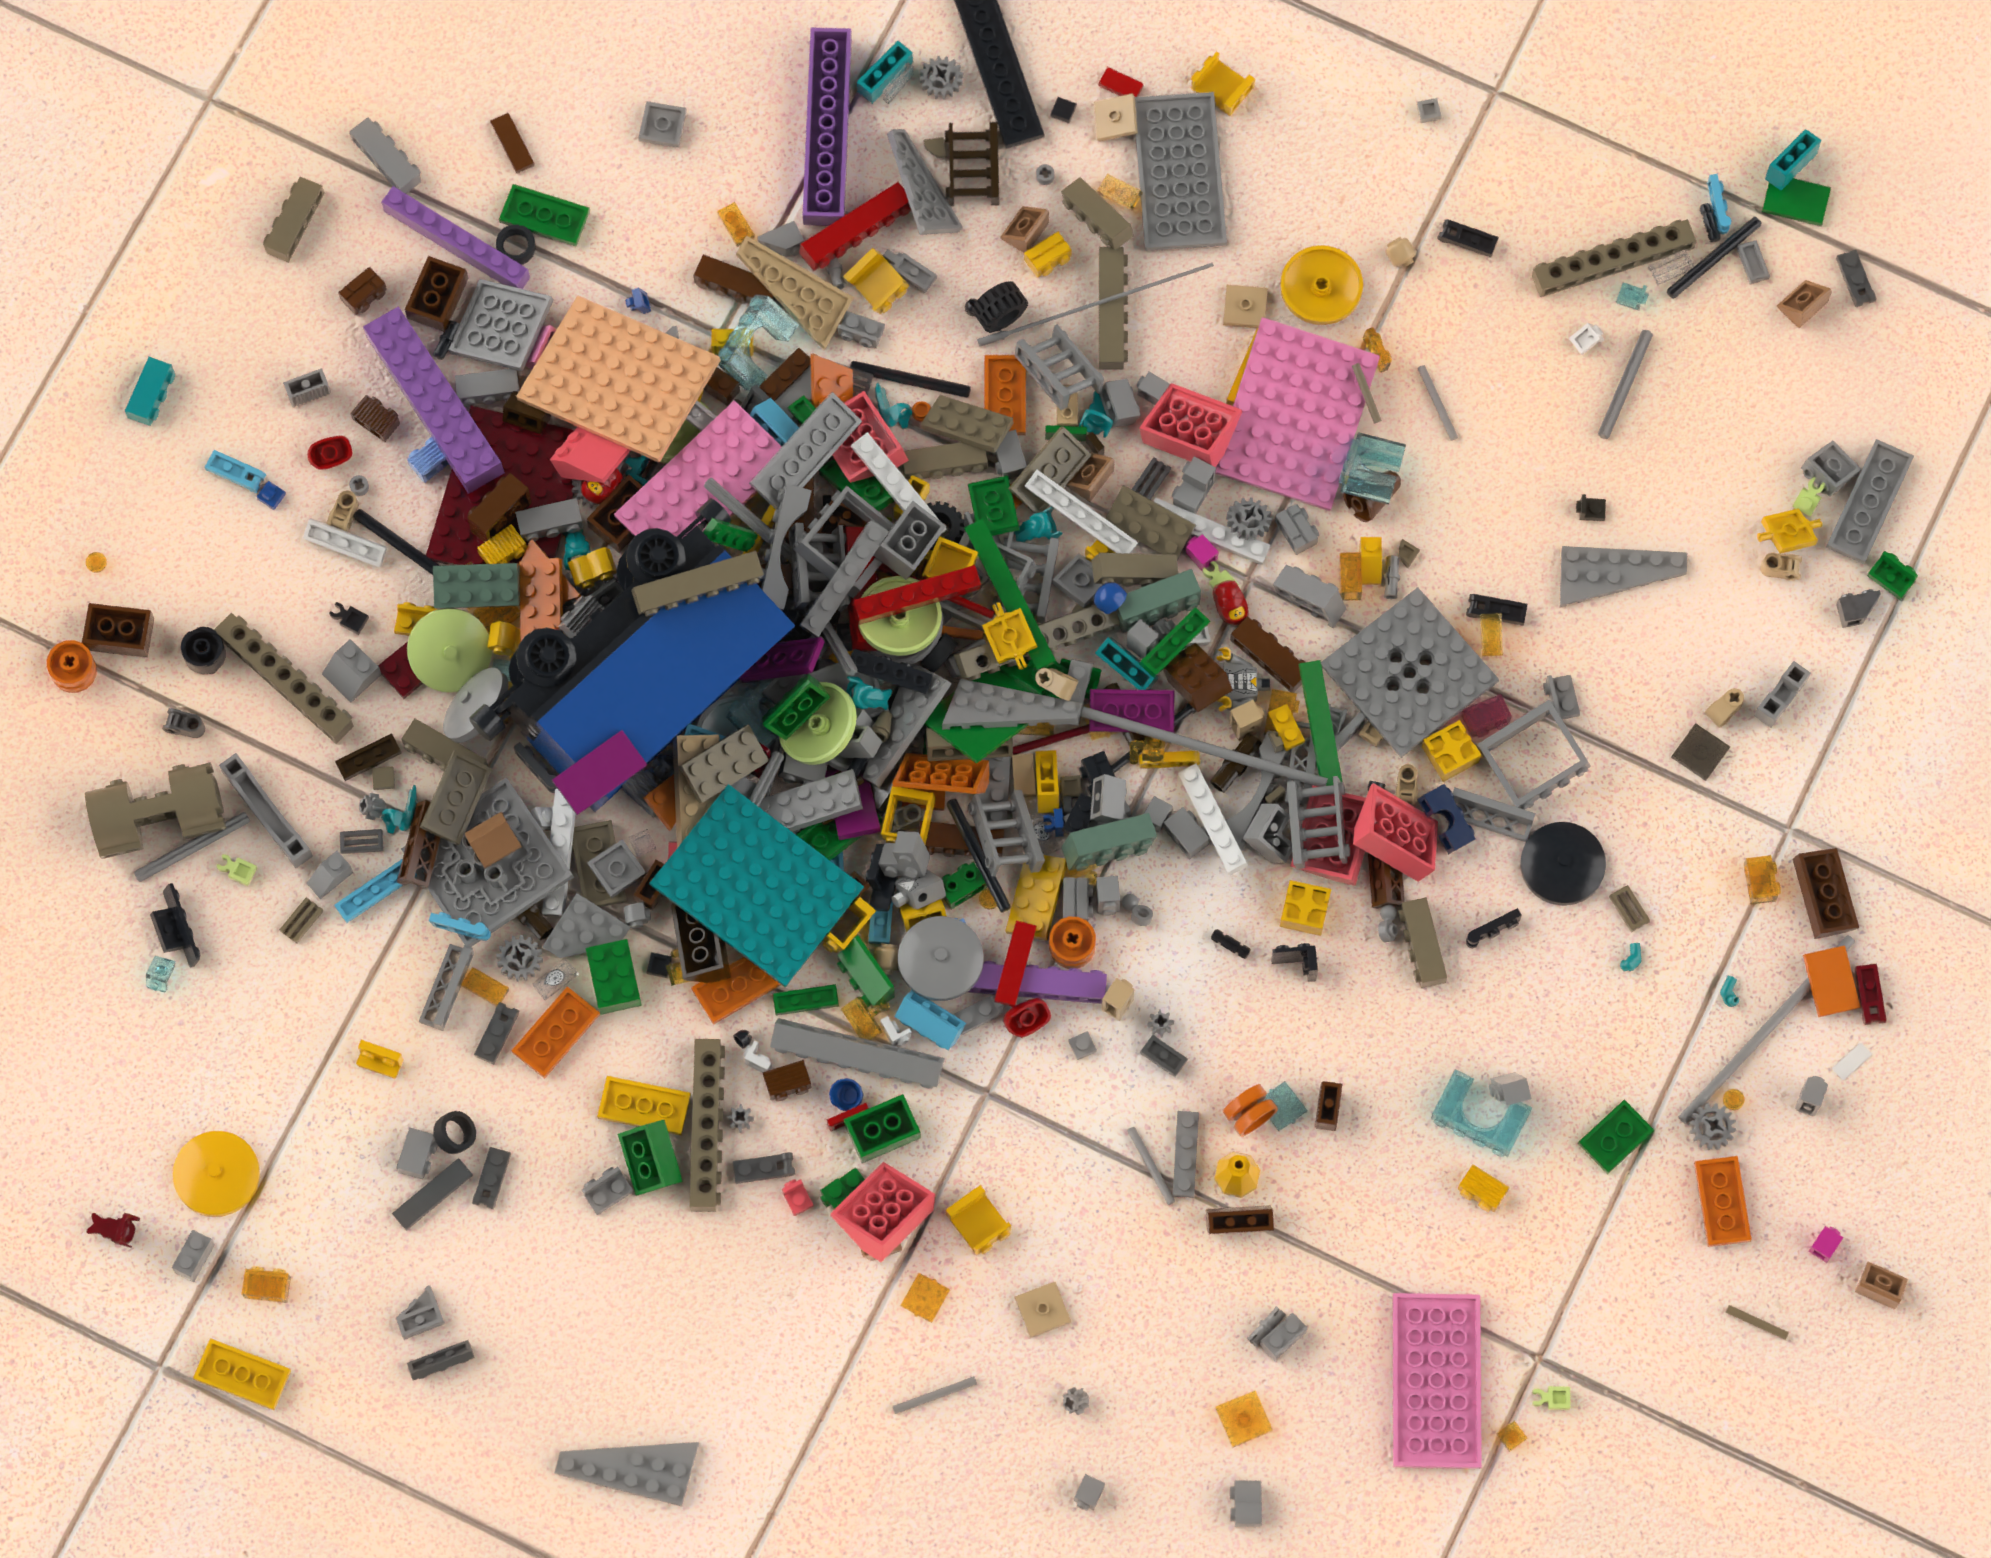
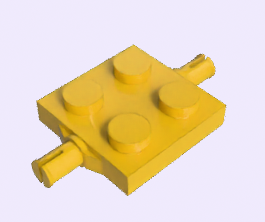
M1799 508L1764 516L1761 523L1767 532L1758 533L1757 539L1759 542L1770 539L1780 554L1814 546L1818 539L1813 529L1822 527L1821 519L1808 521Z
M1000 602L996 603L998 609L993 604L992 607L996 617L992 621L983 624L982 627L997 662L1001 664L1010 659H1015L1019 670L1023 669V667L1026 668L1027 664L1023 655L1038 646L1021 608L1004 613Z

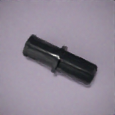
M450 320L443 335L439 336L440 341L433 352L435 358L439 360L445 358L451 343L454 341L453 338L459 327L458 322Z

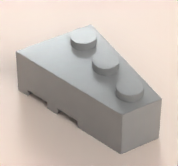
M1285 565L1273 583L1279 596L1299 608L1302 605L1313 611L1311 613L1313 617L1317 618L1318 615L1328 621V626L1331 628L1335 627L1347 609L1336 585L1332 583L1326 584L1313 574L1311 576L1307 575L1299 567L1294 566L1293 568Z

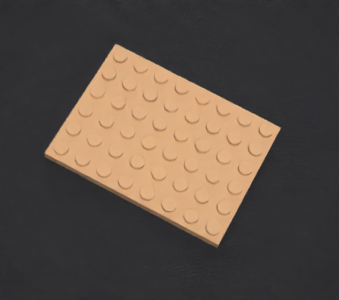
M577 295L516 398L518 401L660 463L721 360L715 354Z

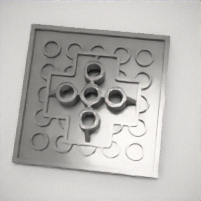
M1419 587L1321 662L1322 668L1360 712L1366 716V719L1400 758L1499 682V678ZM1398 657L1401 659V662H1391V659ZM1429 660L1431 664L1429 666L1421 665L1420 662ZM1410 672L1415 676L1414 678H1406L1404 675ZM1391 685H1395L1399 689L1397 691L1388 690V687ZM1420 688H1426L1428 692L1424 694L1419 693L1417 690Z
M506 777L481 794L459 845H455L443 838L440 839L427 889L443 913L450 915L452 919H467L473 925L481 922L493 933L573 879L574 876ZM502 812L522 847L485 869L472 847H470L465 833ZM426 831L425 835L428 841H433L435 835ZM406 845L401 848L403 853L405 851ZM425 847L420 853L424 862L429 860L430 856ZM420 867L416 870V873L423 881L425 874ZM471 868V871H470L469 874H467V875H464V874H463L465 870ZM500 873L498 878L492 879L494 874ZM458 934L467 948L481 941Z

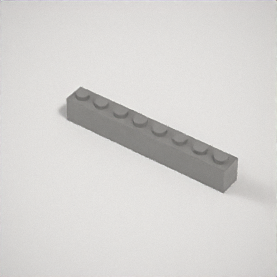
M778 1018L775 1022L770 1047L775 1048V1051L779 1053L792 1052L796 1053V1056L800 1058H817L816 1061L820 1063L833 1062L837 1063V1066L848 1069L854 1067L858 1068L859 1072L867 1074L875 1072L879 1073V1076L890 1079L895 1077L899 1078L901 1082L908 1084L916 1082L920 1083V1086L929 1089L938 1086L945 1059Z

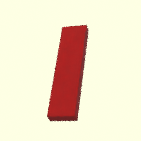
M1016 920L994 1002L1012 1007L1016 1006L1037 925Z

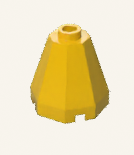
M1233 1151L1218 1160L1214 1180L1223 1194L1242 1198L1257 1188L1260 1168L1251 1155Z

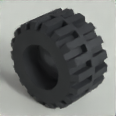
M1006 281L986 291L974 304L972 313L984 330L992 333L1014 323L1025 312L1029 303L1013 281Z
M935 501L936 505H932L931 502L928 503V507L936 517L951 529L949 534L942 538L959 544L965 533L964 519H962L960 511L956 512V507L952 506L950 508L949 503L944 502V505H940V501ZM936 540L935 543L932 545V547L930 548V550H933V549H934L937 540Z

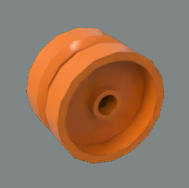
M65 640L56 644L47 656L46 667L54 684L59 689L68 693H78L86 690L94 682L97 675V666L90 650L83 643L75 640Z
M1069 916L1060 919L1054 924L1050 932L1049 951L1052 959L1058 965L1066 969L1081 968L1092 960L1095 954L1096 934L1088 921L1080 917Z
M1261 1084L1254 1085L1238 1095L1223 1110V1114L1228 1121H1236L1234 1129L1240 1137L1255 1131L1278 1111V1107L1272 1099L1264 1100L1267 1092Z

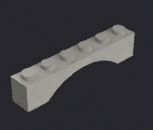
M787 484L783 490L780 489L777 501L780 502V506L774 512L773 521L776 522L775 528L771 529L768 541H771L770 549H766L763 561H767L765 569L762 568L764 576L759 579V581H762L761 589L781 611L784 610L789 590L781 571V545L789 527L807 511L811 490Z
M873 520L868 521L827 586L798 625L815 638L819 637L889 531Z
M1268 730L1259 748V758L1282 765L1284 759L1288 761L1292 749L1285 751L1283 748L1282 751L1275 753L1268 733L1271 731ZM1261 770V781L1251 801L1240 812L1226 819L1241 851H1243L1247 843L1242 838L1261 805L1266 804L1263 803L1265 797L1272 793L1275 786L1272 783L1275 777L1279 779L1280 775Z
M233 754L219 764L224 776L292 865L298 868L312 858L313 855L310 848L273 804L238 754Z

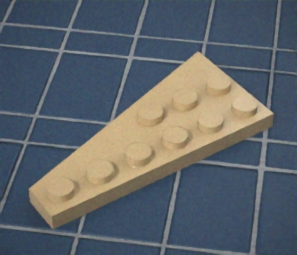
M746 236L736 256L815 342L825 350L854 297Z

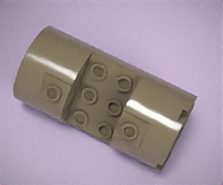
M211 762L192 767H185V764L173 766V770L168 771L171 794L163 791L156 793L154 798L147 799V796L133 799L128 782H123L122 779L110 781V785L104 788L85 792L88 818L99 857L105 859L144 849L140 827L178 818L185 839L226 830V821L222 816L224 813L217 780L213 776L214 769Z

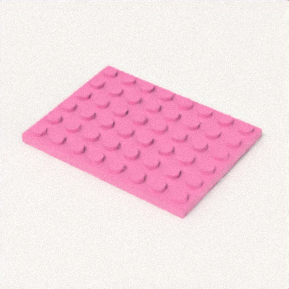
M1262 317L1233 404L1234 407L1242 409V414L1226 452L1216 466V474L1331 511L1365 405V400L1352 365L1360 364L1370 389L1380 356Z

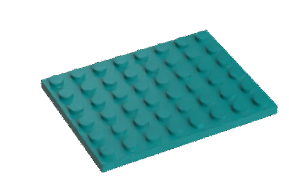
M729 784L650 882L653 888L785 988L864 889L862 884Z

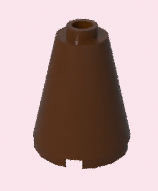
M1388 470L1348 485L1343 491L1346 506L1348 509L1353 508L1356 512L1353 515L1362 522H1369L1400 488L1401 478L1396 472Z

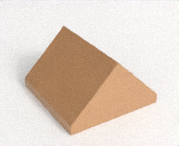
M1022 206L1000 238L1024 253L1032 248L1049 224V211L1042 208Z
M1805 280L1782 300L1777 307L1789 320L1800 328L1828 303L1832 290Z
M1091 453L1092 455L1068 482L1066 487L1091 502L1113 473L1115 461L1113 458Z
M502 812L465 833L469 844L485 869L522 847Z
M1867 1261L1855 1292L1895 1310L1902 1299L1908 1279Z

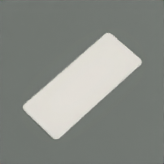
M1859 1043L1833 1066L1832 1070L1842 1080H1845L1872 1056V1053L1862 1043Z

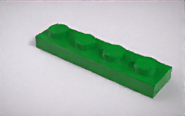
M712 518L703 530V533L712 542L747 552L754 546L755 540L759 536L753 530Z
M1195 607L1140 661L1139 665L1155 678L1211 621Z

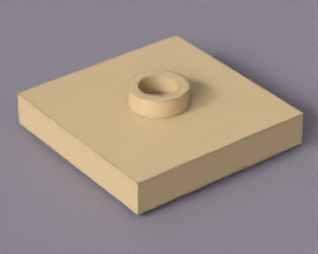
M1133 94L1094 102L1096 136L1099 142L1138 134L1135 96Z
M1227 284L1223 325L1258 328L1261 318H1265L1268 288Z
M1056 1282L1015 1296L1030 1338L1071 1323Z

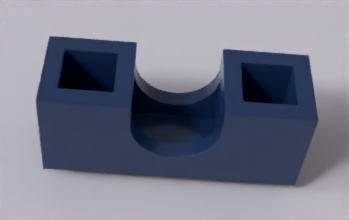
M1443 784L1417 800L1427 818L1434 814H1441L1447 819L1448 828L1446 832L1438 837L1449 855L1471 843L1476 838L1473 828L1464 819L1462 809L1456 805L1452 791Z

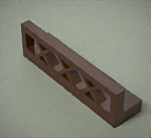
M428 800L416 803L397 879L399 884L406 885L412 883L425 889L429 887L441 837L435 835L434 840L429 842L425 835L426 830L420 828L430 805ZM425 847L430 854L429 860L426 862L423 861L420 855L421 850ZM420 867L425 874L423 881L414 878L416 870Z
M1368 853L1372 908L1378 909L1384 905L1401 907V903L1405 902L1403 873ZM1391 869L1395 873V880L1391 876ZM1392 890L1397 894V900H1393Z

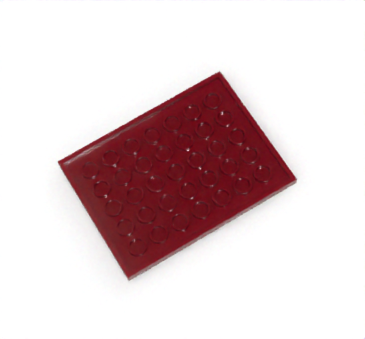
M471 405L469 414L499 458L504 474L468 494L453 469H451L426 556L435 562L447 565L486 564L477 549L484 542L471 532L467 519L468 513L474 506H478L482 502V498L487 492H492L497 487V482L503 476L506 477L509 473L529 488L532 503L526 509L573 499L574 493H572V489L575 487L572 485L573 479L561 478L550 461L556 450L573 433V429L547 424L542 433L538 434L504 422L503 413ZM516 519L512 523V526L521 536L518 521ZM563 533L553 538L542 537L535 542L549 558H556ZM522 556L521 558H519V559H515V558H514V559H512L511 561H509L508 563H518V564H519V562H521L523 556Z

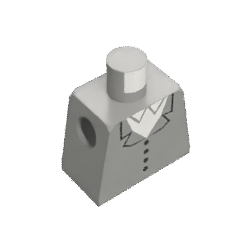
M926 870L925 877L909 878L901 876L895 882L897 894L892 896L891 899L897 908L906 903L914 909H920L946 896L943 880L929 870Z

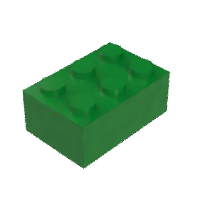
M623 939L585 948L600 1015L642 1006L628 940Z
M904 1094L844 1119L845 1128L862 1164L921 1138L920 1129Z

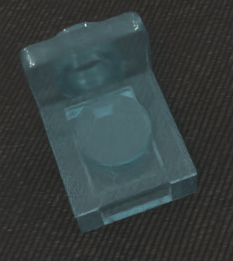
M1623 282L1616 303L1639 311L1641 304L1646 305L1649 293H1646L1647 285L1639 288Z
M155 955L146 972V987L154 991L166 993L168 980L175 968V961Z

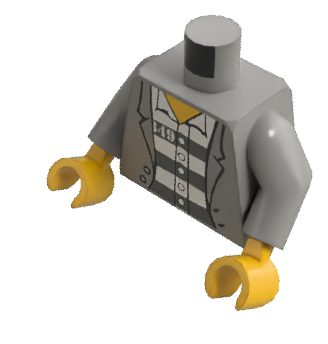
M1227 647L1218 649V651L1223 653V656L1219 655L1216 659L1218 661H1226L1223 663V670L1226 672L1233 691L1217 700V702L1223 704L1218 708L1220 712L1226 709L1230 711L1251 700L1257 702L1258 691H1270V678H1257V668L1253 667L1251 663L1231 653Z

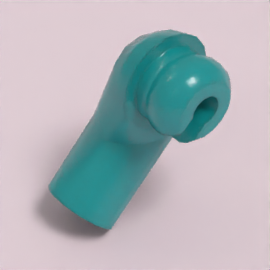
M1640 943L1630 944V956L1620 963L1623 971L1631 972L1640 965L1642 960Z
M1730 975L1727 976L1720 990V995L1727 1006L1734 1007L1739 1004V997H1736L1733 992L1737 979Z

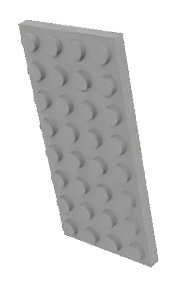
M1214 92L1135 97L1138 134H1135L1145 251L1227 246Z

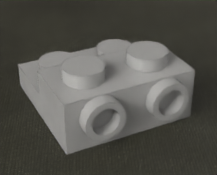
M1833 440L1807 458L1801 467L1807 479L1816 478L1814 482L1817 484V488L1823 482L1825 483V488L1821 493L1827 494L1829 497L1843 488L1849 480L1858 475L1862 470Z

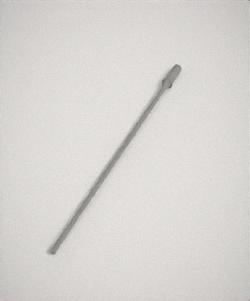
M1212 262L1009 331L1000 330V332L977 339L979 347L1002 339L1004 340L1010 334L1190 275L1214 265Z

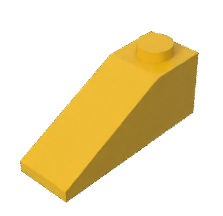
M1056 750L1035 751L1038 813H1054V809L1059 808Z

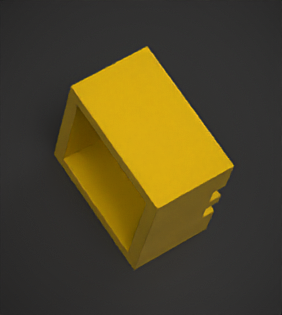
M939 536L923 573V580L975 565L978 559V552Z
M1460 720L1423 739L1422 749L1443 782L1480 762L1481 753L1471 741V737L1468 736Z
M1289 880L1280 927L1321 936L1331 889Z

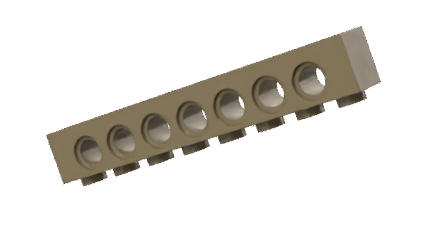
M1688 219L1683 221L1675 220L1668 226H1656L1649 232H1637L1627 239L1618 238L1608 245L1599 244L1586 252L1581 250L1567 258L1562 256L1548 264L1546 262L1540 263L1533 268L1532 278L1539 296L1544 297L1695 248L1697 240ZM1667 236H1673L1676 240H1668ZM1654 242L1657 246L1651 247L1647 243ZM1634 248L1637 252L1631 253L1628 249ZM1615 254L1618 258L1612 259L1609 257V255ZM1595 260V261H1597L1599 264H1598V265H1592L1589 261ZM1576 266V267H1578L1580 270H1579V271H1573V270L1570 269V267ZM1556 272L1560 277H1553L1551 273Z
M1094 604L1038 624L1051 652L1058 650V645L1064 644L1065 647L1077 643L1076 639L1083 637L1086 640L1095 637V632L1100 630L1103 633L1115 629L1114 625L1120 624L1116 611L1105 614ZM1093 615L1098 618L1097 626H1094L1091 622ZM1074 622L1079 624V631L1077 633L1072 629ZM1055 629L1060 631V638L1058 640L1053 636ZM989 642L954 654L961 678H969V681L980 678V673L988 671V674L1000 671L999 666L1005 664L1008 667L1017 665L1015 659L999 664ZM1028 652L1023 655L1027 660L1031 659ZM978 656L984 659L982 667L977 665L976 660Z
M230 613L214 629L221 637L223 643L337 744L354 727L351 720L353 717L345 709L341 711L337 708L338 704L332 697L328 696L326 698L321 693L322 689L313 682L311 684L306 680L308 677L300 669L296 671L291 666L292 662L286 656L280 657L276 653L278 650L270 642L266 644L261 639L262 635L256 629L251 631L246 626L248 623L240 615L236 617L233 613ZM238 634H245V637L243 639H235V637ZM253 647H260L257 653L250 652ZM267 661H275V664L273 666H265ZM283 674H290L287 680L280 679ZM297 688H305V691L303 693H295V690ZM313 701H320L317 707L310 706ZM334 714L335 718L333 720H325L327 715Z
M695 1039L689 1205L691 1212H717V1206H721V1193L717 1192V1184L722 1182V1172L718 1171V1163H722V1150H718L719 1142H723V1129H719V1121H723V1108H720V1100H724V1087H720V1079L725 1077V1067L721 1066V1058L725 1059V1046H721V1039ZM712 1058L715 1060V1064L706 1066L704 1061ZM712 1079L715 1083L712 1087H705L703 1085L704 1081ZM706 1100L714 1102L711 1108L702 1106ZM705 1121H711L714 1125L710 1129H704L702 1124ZM705 1142L713 1144L710 1150H703L701 1148ZM704 1163L712 1165L709 1171H702L700 1168ZM704 1184L712 1186L711 1190L707 1193L700 1191V1187Z

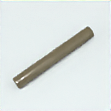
M1359 363L1354 364L1352 369L1373 423H1379L1382 420Z
M1731 1305L1728 1306L1725 1312L1784 1340L1787 1339L1789 1334L1788 1331Z

